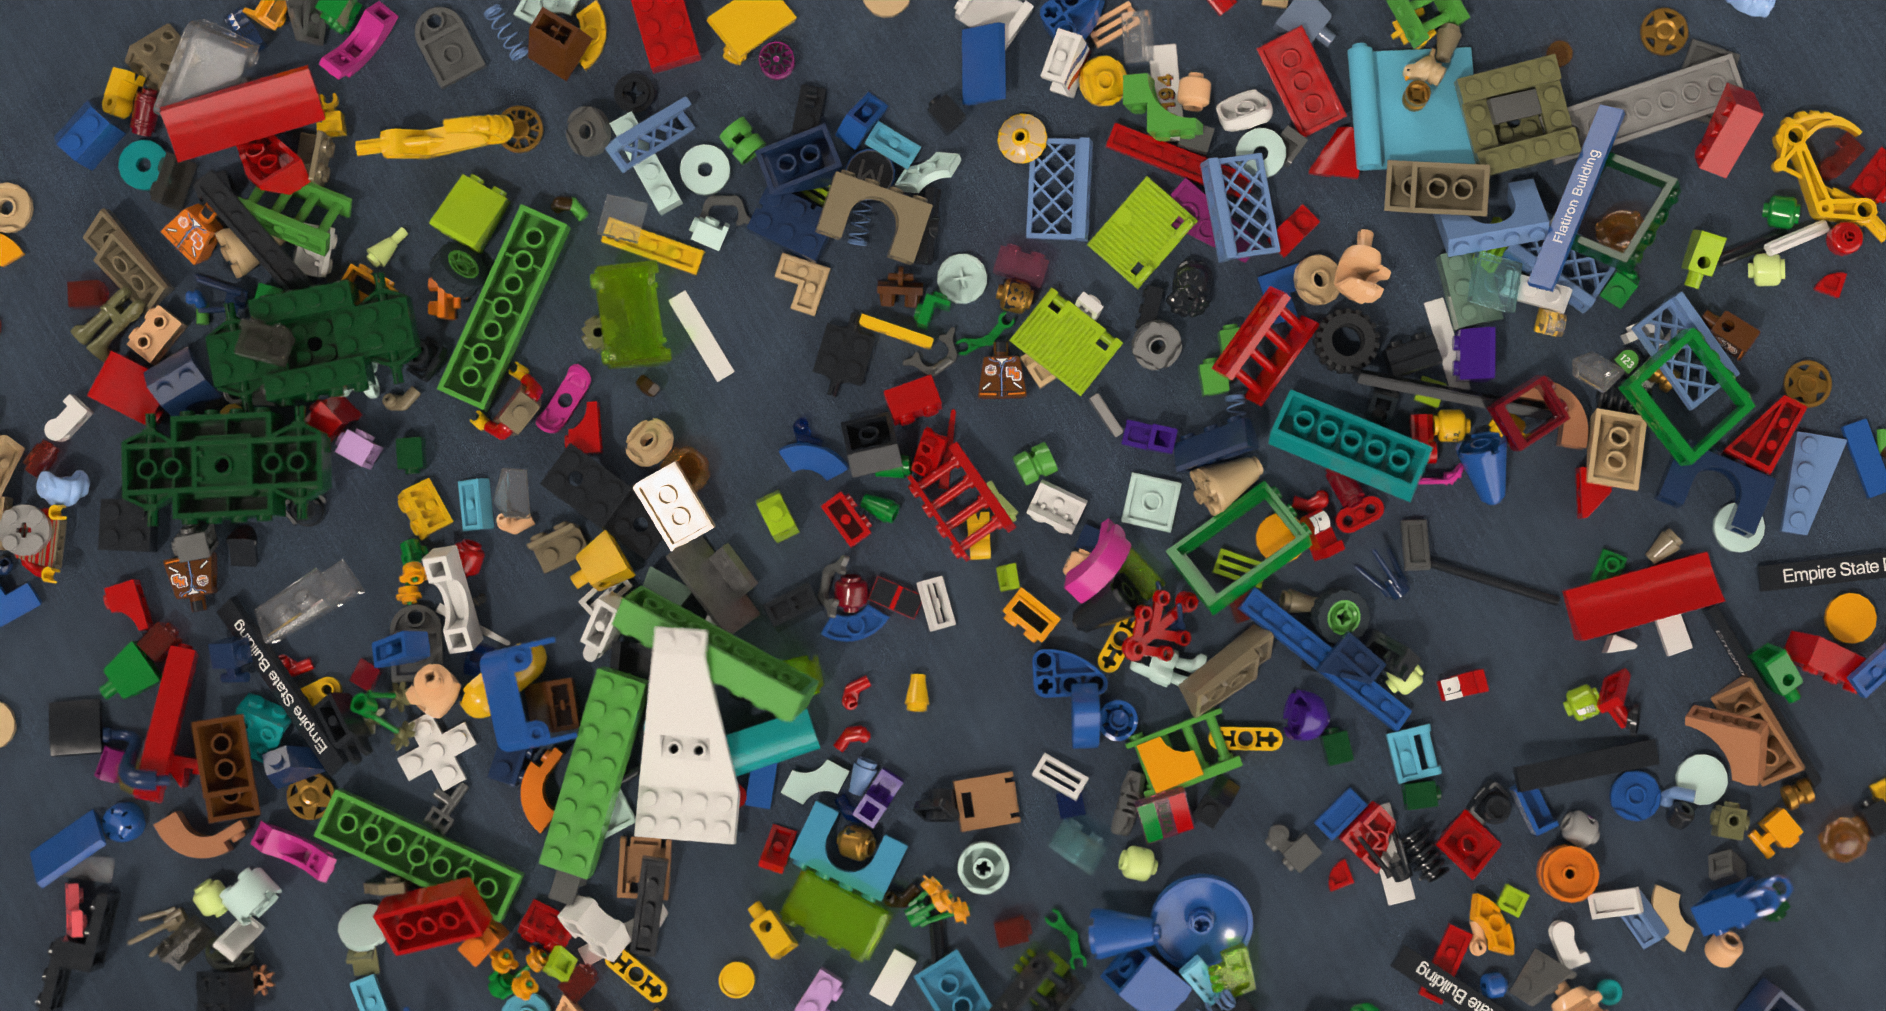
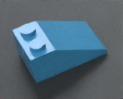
M957 949L914 976L934 1011H989L993 1006Z

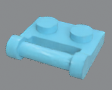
M1430 723L1385 734L1398 784L1442 773L1441 765L1438 766L1430 736V731H1432ZM1420 734L1428 768L1423 770L1414 740V735Z

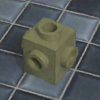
M595 315L584 322L586 326L581 329L585 335L581 338L589 350L594 348L597 353L601 351L605 353L616 346L615 342L619 340L616 333L619 330L612 319L607 320L603 315L601 317ZM601 328L603 335L595 337L594 332Z
M1724 801V806L1716 805L1715 810H1712L1710 815V825H1713L1711 835L1743 841L1744 830H1748L1750 822L1749 815H1747L1748 810L1739 809V803Z

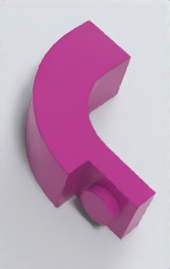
M380 1L365 9L351 35L340 46L323 56L319 65L338 80L345 75L350 78L380 48L399 16Z
M1109 518L1101 523L1099 540L1091 554L1083 562L1066 573L1064 588L1081 604L1099 592L1115 576L1126 560L1131 548V543L1125 538L1126 534L1122 527L1112 522Z
M264 821L260 822L251 841V845L260 852L292 863L318 881L325 883L329 875L332 874L337 860L333 857L332 852L313 841Z

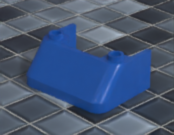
M555 637L485 653L480 659V670L496 741L503 751L514 752L577 738L576 732L550 737L549 729L543 722L532 721L526 723L515 672L523 671L531 665V647L556 642Z

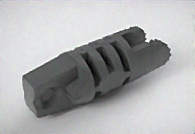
M1128 770L1120 789L1121 793L1118 796L1117 807L1114 811L1111 825L1112 833L1122 836L1130 835L1137 817L1136 813L1141 802L1140 799L1143 795L1144 774Z

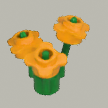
M409 539L400 544L403 575L399 577L401 583H405V586L398 588L396 598L397 601H402V604L405 605L415 604L418 599L422 598L418 586H411V584H421L424 579L428 580L425 568L420 562L422 557H425L429 552L426 545L421 546L419 539Z
M923 875L922 877L925 880L920 886L924 891L916 899L909 902L908 905L910 907L904 910L913 928L919 925L923 928L930 923L954 916L956 923L963 921L964 924H967L966 917L970 916V907L967 906L966 901L961 902L960 898L957 897V901L954 902L952 893L948 889H942L943 886L940 884L939 879H935L933 876L929 879ZM928 894L932 898L933 903L928 906L923 902L919 904ZM937 908L939 912L948 910V912L929 917L931 916L929 911Z
M532 945L529 948L531 953L526 956L528 964L511 975L508 973L510 969H517L519 966L518 961L514 960L512 951L508 948H504L501 951L492 950L490 957L492 958L491 965L494 972L488 976L490 980L488 983L490 993L502 1000L511 994H515L524 1001L529 1000L530 995L538 992L539 989L529 970L532 969L537 973L543 970L549 959L547 953L543 949L537 950Z

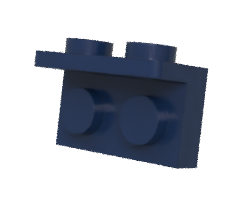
M497 746L487 777L509 784V786L517 787L519 783H522L526 771L524 768L527 758H532L535 747L506 752Z

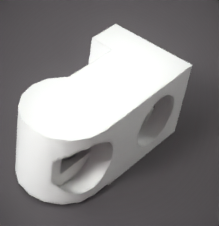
M69 394L63 400L67 405L64 411L56 419H51L45 425V434L51 440L58 442L67 441L94 414L77 396Z
M1562 920L1552 922L1548 933L1559 962L1569 969L1590 962L1587 952L1584 950L1579 951L1574 941L1575 932L1572 925Z

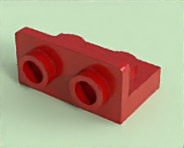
M1883 147L1878 148L1848 187L1861 198L1871 199L1875 204L1886 201V150Z
M533 899L518 928V933L521 934L524 940L531 943L537 942L543 945L544 949L552 953L555 946H562L566 949L572 937L558 918L560 911L536 899Z

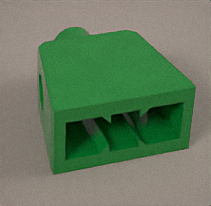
M131 641L103 669L109 681L100 686L99 690L107 700L117 693L123 699H130L159 685L163 675L140 642Z
M1766 643L1748 656L1770 691L1784 696L1788 703H1793L1802 697L1797 687L1803 683V679L1785 649Z

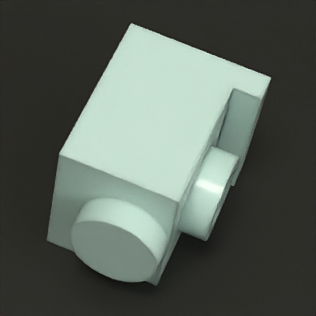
M706 216L705 219L702 217L699 219L694 217L689 231L693 232L691 239L719 251L730 224L725 223L723 227L719 225L720 221L715 218Z

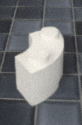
M576 895L574 904L566 905L558 915L563 926L574 938L577 936L581 937L590 945L588 948L590 951L609 961L614 962L631 941L624 923L607 915L591 897Z

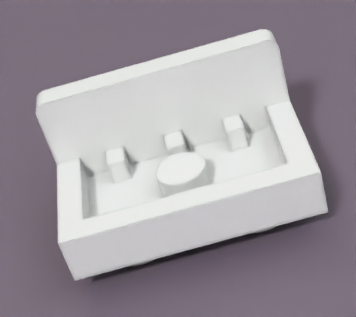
M305 223V224L310 225V226H312V227H314V228H318V227H319L318 225ZM330 227L327 232L330 234V248L325 257L295 245L293 261L307 276L325 278L326 274L331 272V249H334L337 243V235L334 234L335 228Z
M1042 479L1026 513L1037 522H1045L1052 525L1060 533L1073 534L1088 501Z

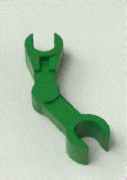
M1003 312L998 317V324L985 337L958 340L956 345L961 343L968 345V350L959 352V355L966 356L978 348L992 346L1005 329H1009L1014 325L1015 319L1013 318L1010 324L1004 325L1001 319L1007 312Z
M1052 908V911L1058 915V919L1055 922H1051L1045 916L1046 923L1067 936L1072 953L1070 958L1071 968L1075 970L1073 964L1075 958H1081L1085 968L1087 961L1080 952L1077 931L1066 924L1057 909Z

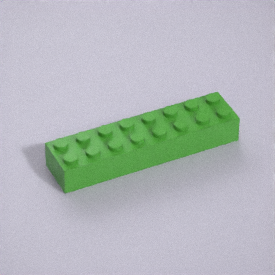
M520 205L437 390L488 412L571 230L567 224L525 205Z
M642 585L622 599L611 624L618 628L620 633L639 639L641 644L649 648H653L655 627L708 631L706 660L712 683L721 684L729 688L730 692L734 695L751 700L756 707L775 713V716L783 721L792 722L808 707L819 683L818 680Z
M606 666L597 668L539 864L584 879L594 875L649 694V680Z
M343 788L335 789L314 834L315 837L424 888L470 877L493 916L492 919L497 922L504 920L525 875L520 870L451 838L443 837L436 831Z

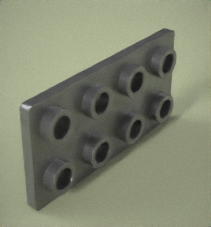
M700 535L666 556V559L716 626L734 634L760 615L746 595L758 582L729 543L714 552L703 536Z

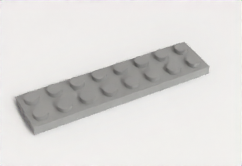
M1731 53L1567 108L1572 127L1576 129L1582 150L1600 104L1625 111V116L1613 143V146L1714 113L1727 82L1743 89L1744 87ZM1540 116L1539 120L1542 127L1543 134L1546 135L1542 118ZM1580 153L1574 156L1552 159L1555 166L1576 159Z

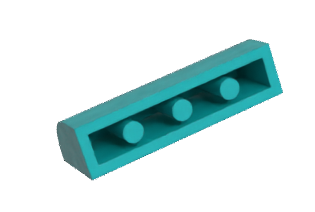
M805 709L792 722L777 718L726 735L736 777L821 749L808 709Z

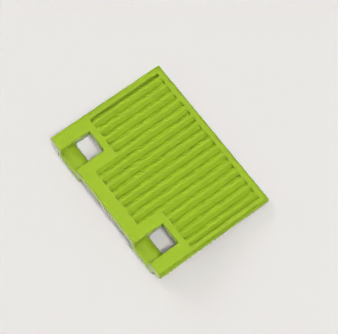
M1146 176L1087 245L1135 288L1139 289L1198 220ZM1180 216L1184 222L1175 230L1171 225ZM1140 262L1144 267L1135 276L1131 270Z
M1052 287L1009 340L1079 396L1083 395L1123 344L1122 341L1110 335L1104 327L1077 306L1061 297ZM1051 302L1061 309L1058 314L1048 307ZM1099 339L1109 346L1106 351L1096 344Z

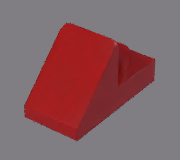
M1303 204L1277 229L1281 251L1279 254L1283 258L1320 223ZM1269 237L1266 241L1272 246L1271 239Z
M174 754L170 773L181 788L188 787L191 769H193L192 774L200 775L197 758Z
M773 823L758 866L782 874L797 831Z

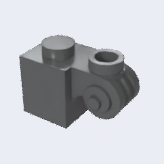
M1281 824L1271 826L1268 831V837L1264 841L1273 852L1279 850L1284 856L1281 861L1290 872L1295 869L1298 873H1301L1322 854L1320 849L1303 832L1293 841H1288L1289 831Z

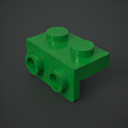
M933 292L932 295L926 294L924 303H918L915 311L914 320L917 321V328L927 331L935 307L950 311L951 301H948V296L938 292Z

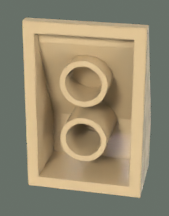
M1599 408L1594 411L1590 416L1588 430L1586 482L1638 491L1647 425L1641 416Z

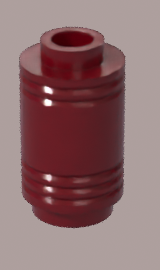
M142 88V91L136 92L130 123L132 133L152 136V132L156 131L162 99L161 96L157 95V90Z
M1328 468L1325 469L1327 473L1325 477L1342 507L1348 506L1351 509L1363 502L1362 498L1365 493L1357 480Z

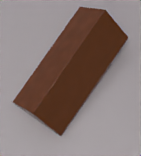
M244 714L191 722L203 799L206 802L209 823L261 815Z

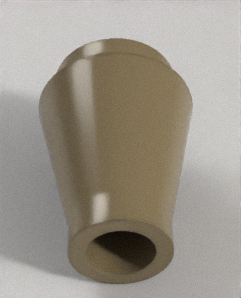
M1445 23L1437 30V61L1442 63H1449L1451 61V57L1462 37L1459 26Z
M1668 528L1665 532L1662 531L1645 555L1656 565L1664 558L1678 551L1683 541Z
M1293 589L1283 590L1280 595L1279 607L1288 614L1311 612V608L1314 606L1313 602L1318 597H1313Z

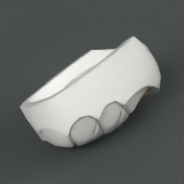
M1256 89L1232 96L1219 103L1216 108L1221 125L1225 131L1230 132L1250 129L1268 122L1273 116L1270 100Z

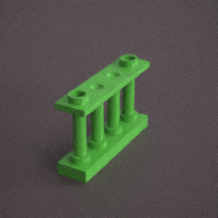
M1386 0L1413 49L1419 47L1430 38L1427 32L1445 23L1460 26L1471 18L1461 0H1412L1410 2L1409 0ZM1434 1L1441 14L1421 23L1415 10Z
M312 182L291 195L281 193L271 209L257 204L265 190H260L257 186L248 199L245 200L238 197L270 235L324 257L330 248V234L327 233L338 214L349 218L352 210L351 198ZM292 195L305 200L294 219L280 214ZM315 205L329 210L318 228L304 223Z
M1213 707L1196 719L1192 717L1145 736L1142 732L1131 735L1128 738L1129 742L1124 743L1127 749L1134 747L1148 782L1146 785L1147 789L1143 791L1147 802L1243 766L1240 756H1233L1232 752L1229 753L1215 717V715L1223 713L1220 707L1216 709ZM1205 719L1220 756L1218 757L1219 762L1209 765L1208 761L1205 762L1191 726ZM1182 728L1190 751L1194 750L1204 775L1156 794L1137 746L1161 737L1164 743L1173 749L1168 733Z

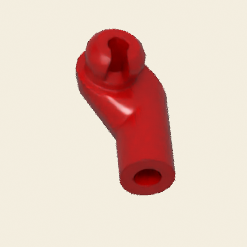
M866 675L845 686L842 704L846 709H856L860 692L871 687Z
M861 725L847 727L833 746L843 753L850 742H868L871 738V733L866 727Z

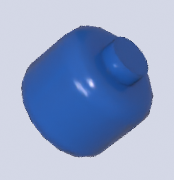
M1486 973L1481 976L1480 989L1483 996L1488 999H1494L1505 995L1508 981L1501 973Z

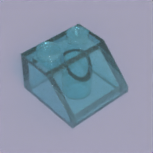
M1063 818L1047 842V846L1091 876L1107 849L1102 845L1105 840L1093 832L1089 836L1081 831L1084 826L1076 820L1070 818L1067 821Z

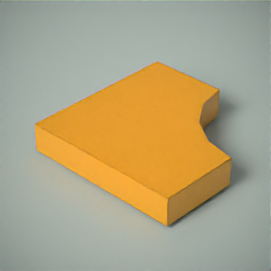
M1161 737L1137 746L1156 794L1204 775L1194 750L1187 752L1173 750L1164 743Z

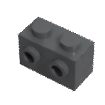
M198 521L196 525H185L174 537V541H172L173 553L175 556L178 555L180 563L207 558L213 554L219 545L215 525L207 524V521Z

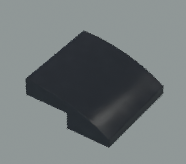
M100 699L49 703V742L52 758L102 754L104 748L102 728L103 702Z

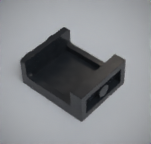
M612 641L610 668L650 681L653 648L636 642Z

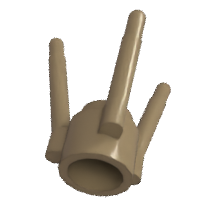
M174 906L168 910L139 917L138 921L142 922L167 916L163 918V924L128 940V945L139 942L165 928L169 932L175 931L149 953V957L155 956L175 938L187 932L186 927L190 925V921L182 907L176 909Z

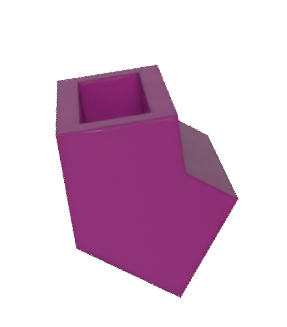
M105 746L94 776L100 780L118 783L120 779L118 767L125 751Z

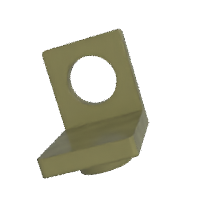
M376 946L370 951L357 952L348 950L346 963L353 965L355 976L380 974Z

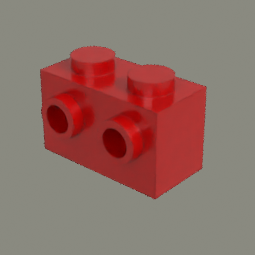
M931 374L883 391L884 399L895 426L898 424L901 426L909 425L915 421V418L921 416H934L939 412L938 410L942 409V401Z
M839 492L821 505V508L848 545L853 548L872 534L869 530L872 524L864 514L859 516L854 510L858 505L849 493L844 496L842 492Z

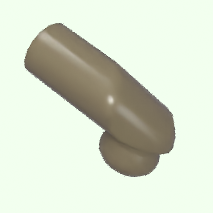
M411 386L404 395H392L391 393L384 395L382 403L388 410L405 411L416 401L421 393Z

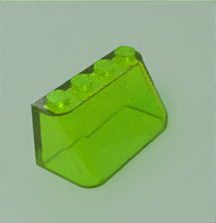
M807 868L801 869L779 912L783 916L781 920L793 927L798 924L804 927V933L816 939L819 936L827 939V945L839 951L841 948L850 951L849 956L862 963L864 959H871L893 918V913L838 886L830 880L828 881L817 876Z

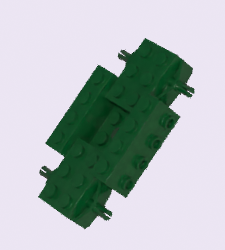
M378 272L373 274L376 285L375 291L362 302L360 301L358 285L349 281V279H344L331 284L313 285L307 289L288 290L282 294L264 295L257 299L248 300L252 323L242 321L237 317L234 302L225 303L226 321L205 337L214 387H217L219 391L240 397L245 413L254 412L252 398L263 389L265 390L266 400L279 404V407L295 405L294 401L304 399V402H314L320 400L319 396L329 394V397L345 395L344 391L354 389V392L370 390L369 386L376 385L372 362L390 367L394 384L404 383L403 365L422 352L412 298L406 294L389 290L386 287L384 272ZM315 337H319L322 340V347L318 351H312L310 348V341Z
M294 406L295 421L285 428L284 415L271 412L270 408L267 407L254 408V412L245 413V409H229V414H220V410H205L204 415H195V411H181L180 416H171V437L158 432V429H156V414L147 413L145 414L146 429L121 442L122 498L143 507L144 511H147V526L149 527L159 526V508H163L171 502L173 519L181 520L182 525H196L198 521H207V524L223 523V520L231 519L233 523L248 522L247 519L257 518V521H273L272 518L286 517V498L293 500L294 504H297V520L308 519L309 501L314 500L332 488L331 437H328L327 433L307 424L305 417L306 406ZM225 458L229 462V468L226 472L221 473L218 470V463Z

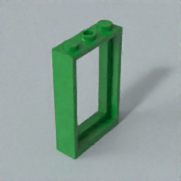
M1266 481L1260 483L1232 503L1225 511L1214 516L1166 550L1172 564L1213 616L1312 546L1309 537L1312 535V532L1304 522L1299 523L1296 520L1297 514L1289 503L1284 505L1280 500L1283 497L1275 486L1270 487ZM1266 500L1294 535L1295 539L1217 594L1187 555L1256 505Z

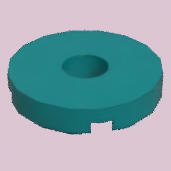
M139 140L132 142L124 148L119 157L118 168L121 177L128 185L138 190L149 191L158 188L166 181L171 163L163 147L153 141ZM143 159H149L151 162V167L146 172L139 170V163Z

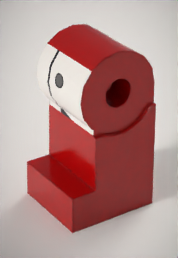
M1317 509L1301 518L1300 523L1304 522L1312 532V535L1309 536L1312 546L1309 549L1314 561L1331 557L1346 549L1342 540H1337L1330 526V519L1324 510Z
M1476 669L1436 681L1441 701L1489 691L1484 669Z

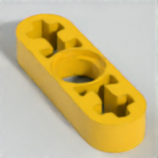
M1129 619L1115 624L1098 655V667L1104 672L1116 671L1125 657L1123 652L1121 656L1115 653L1113 661L1116 662L1115 665H1110L1108 668L1104 667L1105 662L1102 660V657H1108L1112 650L1107 649L1109 644L1117 650H1122V646L1114 643V635L1119 631H1123L1128 637L1132 636L1133 633L1128 629L1119 627L1121 622L1126 625ZM1135 621L1132 622L1130 628H1134Z
M1219 726L1222 735L1231 736L1230 731L1235 730L1233 736L1235 746H1230L1231 741H1225L1228 750L1274 751L1283 742L1282 734L1275 728ZM1243 731H1248L1252 735V742L1248 746H1242L1238 741V736ZM1256 731H1261L1260 737H1267L1269 732H1273V736L1278 738L1277 742H1273L1272 746H1269L1266 741H1259L1260 747H1255L1257 743ZM1209 732V734H1208L1209 744H1210L1213 748L1217 749V748H1216V745H1215V743H1214V740H1213V738H1212L1211 732Z
M624 948L621 952L623 954L621 959L625 963L631 959L633 963L626 968L625 972L620 970L624 967L620 962L614 964L612 961L605 959L609 968L649 1001L660 1002L666 997L668 993L666 982L627 949ZM632 967H640L643 970L644 976L642 980L634 981L630 978L629 971ZM648 975L653 978L649 983L653 986L657 984L662 986L660 991L663 994L661 996L658 994L652 996L650 994L652 989L648 985L644 989L640 987L647 980Z

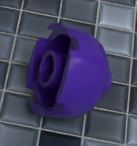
M1297 689V693H1291L1285 703L1283 719L1288 718V727H1284V732L1291 740H1313L1319 737L1329 724L1330 713L1323 698L1307 690Z

